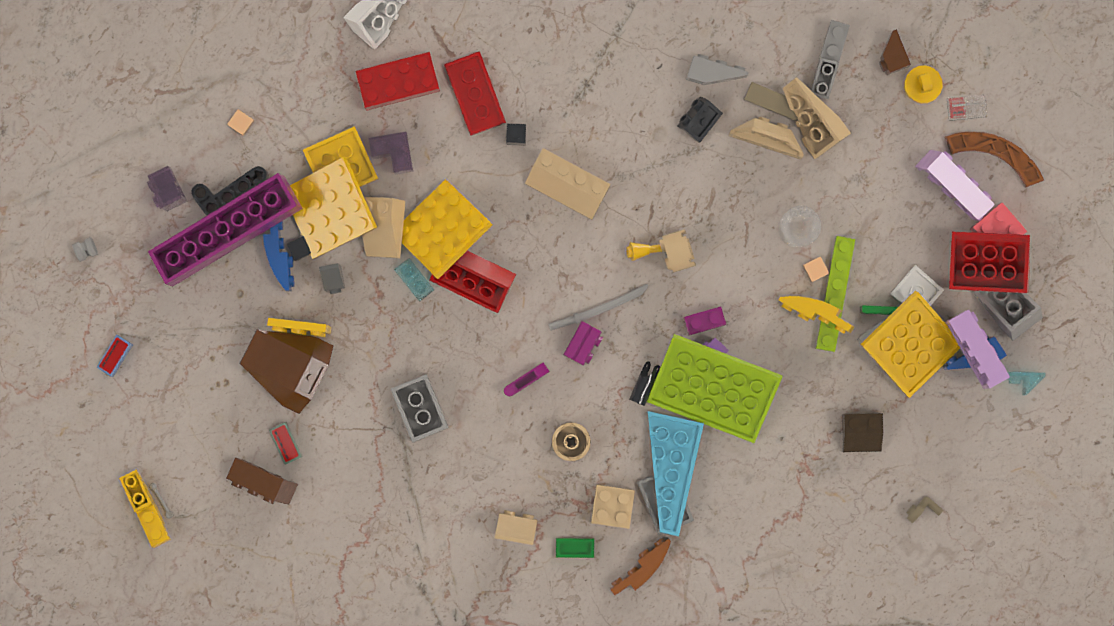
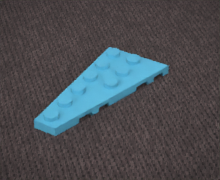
M648 411L660 533L679 537L704 423Z

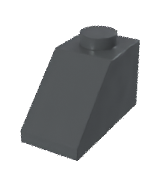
M337 263L319 267L325 291H330V294L341 293V289L345 288L341 265Z

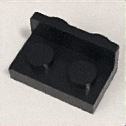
M699 97L693 101L690 110L680 118L677 127L684 130L696 142L700 143L723 112L708 99Z

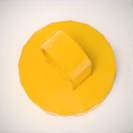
M927 65L913 68L907 74L904 81V90L907 96L919 104H927L934 101L940 95L943 88L939 72Z

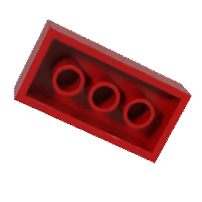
M430 52L355 71L366 111L440 92Z

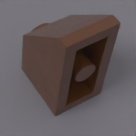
M897 29L891 32L880 57V67L883 72L886 71L887 76L911 65Z

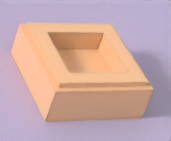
M238 109L227 125L244 136L254 120Z
M821 256L803 265L811 282L829 274Z

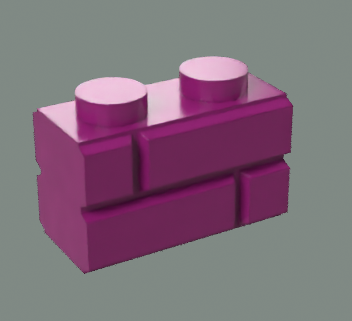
M721 306L683 317L688 336L726 325Z
M581 321L563 355L582 366L585 363L589 364L594 355L591 353L593 347H598L603 339L600 336L602 332Z

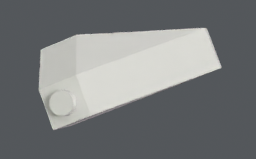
M362 0L344 16V19L354 33L370 47L376 49L391 31L389 28L393 20H397L399 16L397 13L402 4H405L407 0Z

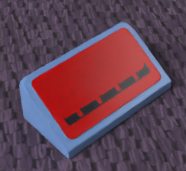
M116 335L97 368L110 377H114L133 344Z

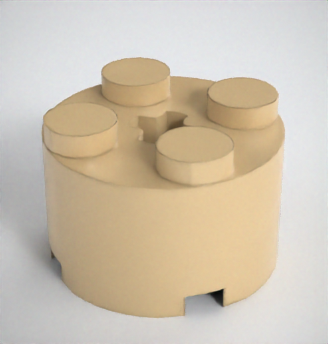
M685 229L662 236L663 239L659 240L662 251L666 252L668 258H665L667 268L673 270V272L696 266L694 261L691 262L695 258L689 239L683 236L687 234Z
M577 423L561 425L556 429L552 437V446L555 453L566 461H576L583 458L589 451L591 444L588 431ZM575 437L577 444L568 447L566 439Z

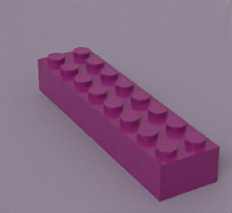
M277 173L149 250L148 253L164 283L173 287L303 208L285 176Z

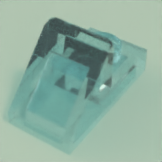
M1007 372L1010 378L1006 380H1009V384H1020L1021 380H1023L1022 395L1025 396L1045 378V373Z

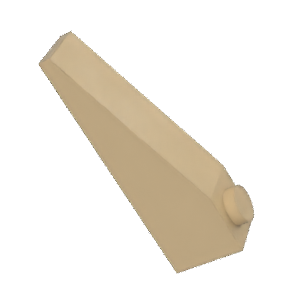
M797 77L783 87L789 107L798 117V120L795 122L797 127L801 129L803 144L814 159L851 134L840 117Z

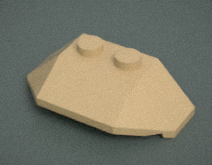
M764 117L754 118L729 132L728 136L800 160L804 155L792 130L787 129V125L769 123L770 120Z

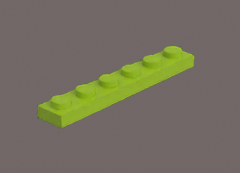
M836 236L824 302L843 311L855 239ZM820 321L815 349L835 352L839 331L835 329L836 325L829 322L826 324Z

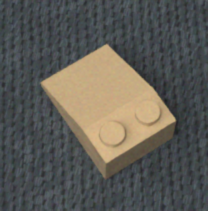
M364 197L377 225V228L362 235L366 256L400 258L405 201L394 198Z
M504 510V513H499L495 538L533 545L537 520L534 519V515L523 514L522 517L515 516V512Z

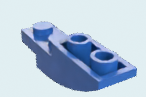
M283 221L270 228V234H263V240L270 267L282 287L289 292L295 286L294 275H291L290 268H293V257L288 252H282L281 250L285 248L284 238H281L280 230H283Z

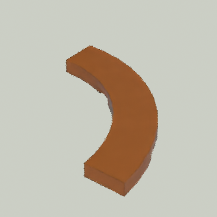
M961 132L945 136L951 155L966 151L988 153L1009 164L1019 175L1025 188L1044 181L1034 161L1020 147L1005 138L985 132Z

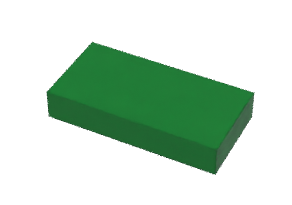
M860 306V313L891 315L898 307Z
M556 538V558H594V538Z

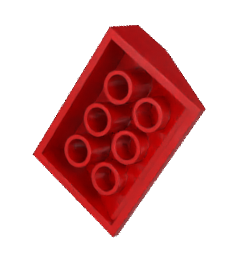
M952 231L949 289L1029 293L1030 235Z

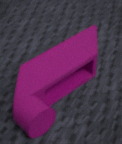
M543 362L505 386L504 394L511 397L550 371Z

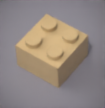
M596 484L591 523L630 529L635 490Z

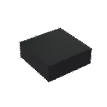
M304 236L287 243L295 261L311 254Z

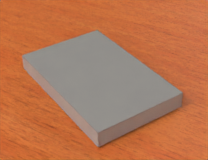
M654 475L638 481L637 485L657 533L661 535L664 533H660ZM687 502L681 526L694 521Z

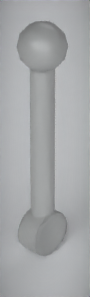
M151 483L149 485L150 490L154 491L156 497L158 498L159 502L166 512L165 516L168 519L172 518L174 516L173 512L169 511V509L167 508L165 502L163 501L162 497L156 489V484Z

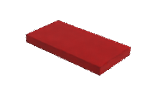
M480 51L444 64L470 136L506 123Z

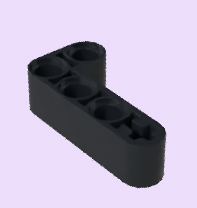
M256 166L215 195L204 184H196L192 188L191 194L201 210L206 215H209L208 206L210 204H216L217 209L227 204L223 200L226 193H231L233 196L232 200L269 179V174L263 167ZM258 171H259L260 173H263V174H262V177H263V178H262L261 180H259L258 178H256V177H257V174H256V173H257ZM249 177L253 180L255 185H253L252 182L248 180ZM247 182L248 189L241 192L239 190L240 183ZM200 188L206 190V194L202 198L197 197V191Z

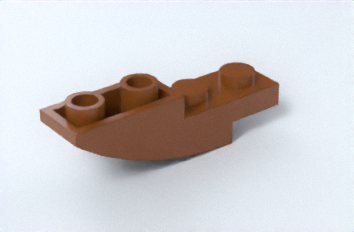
M662 537L654 543L656 547L650 551L647 548L638 554L640 558L637 561L641 567L637 568L635 566L627 572V577L624 579L619 577L613 581L610 588L612 593L617 595L629 585L635 591L640 588L661 565L671 544L670 539Z

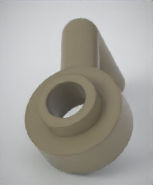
M926 496L917 506L913 504L907 510L908 516L906 519L913 523L927 506L938 516L944 510Z

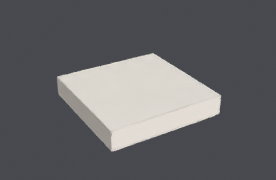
M914 265L890 295L902 304L914 291H917L931 306L944 289L919 267Z

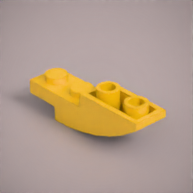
M801 296L779 298V301L783 303L781 307L790 312L793 309L798 311V317L807 322L809 318L814 321L817 315H820L819 320L826 324L829 322L836 325L835 329L843 334L846 331L851 333L854 329L853 325L839 318L842 310L831 304Z
M136 469L120 477L122 486L134 512L141 522L151 547L156 548L171 540L164 526V520L138 470Z

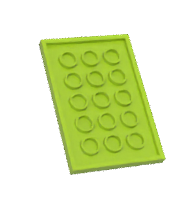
M674 334L647 402L755 443L783 375Z

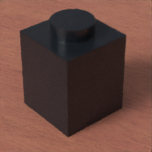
M507 123V145L526 146V124Z

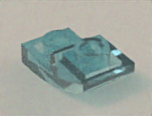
M410 258L394 269L419 302L434 291L433 287Z

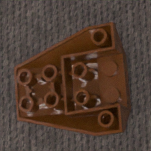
M256 329L239 364L283 407L300 414L312 400L329 366L334 345L314 336Z

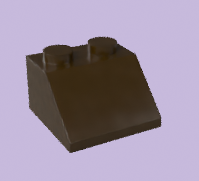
M883 413L842 414L843 453L882 452L884 433Z

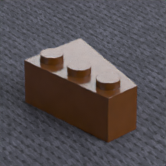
M236 457L226 479L232 481V486L239 489L245 487L248 489L247 493L256 497L260 494L264 496V501L271 504L279 502L289 505L298 486L295 482L281 478L282 476L275 475L264 468Z

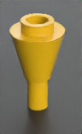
M630 242L629 246L626 247L627 257L631 258L632 261L647 256L650 253L662 252L660 244L649 246L647 244Z

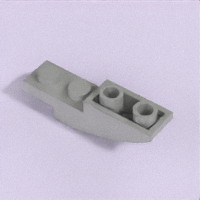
M834 20L830 22L811 91L817 97L829 100L850 27L849 24Z

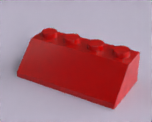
M467 250L439 279L432 274L429 281L493 312L499 313L516 274Z

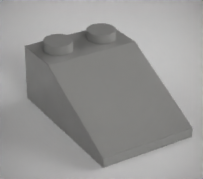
M974 292L988 313L1012 341L1043 318L1041 307L1027 293Z

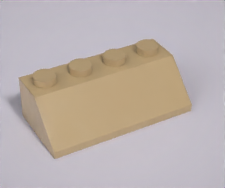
M544 148L541 150L525 182L526 185L591 220L611 185Z

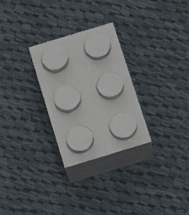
M427 374L391 388L412 443L449 428Z

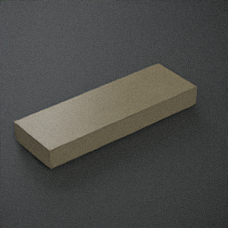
M751 82L744 99L745 101L791 120H798L794 111L790 109L785 95Z

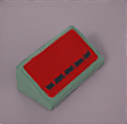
M287 422L269 430L285 465L303 457Z

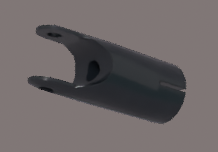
M649 361L644 364L629 400L645 406L660 370V366L656 365L648 376L651 367Z

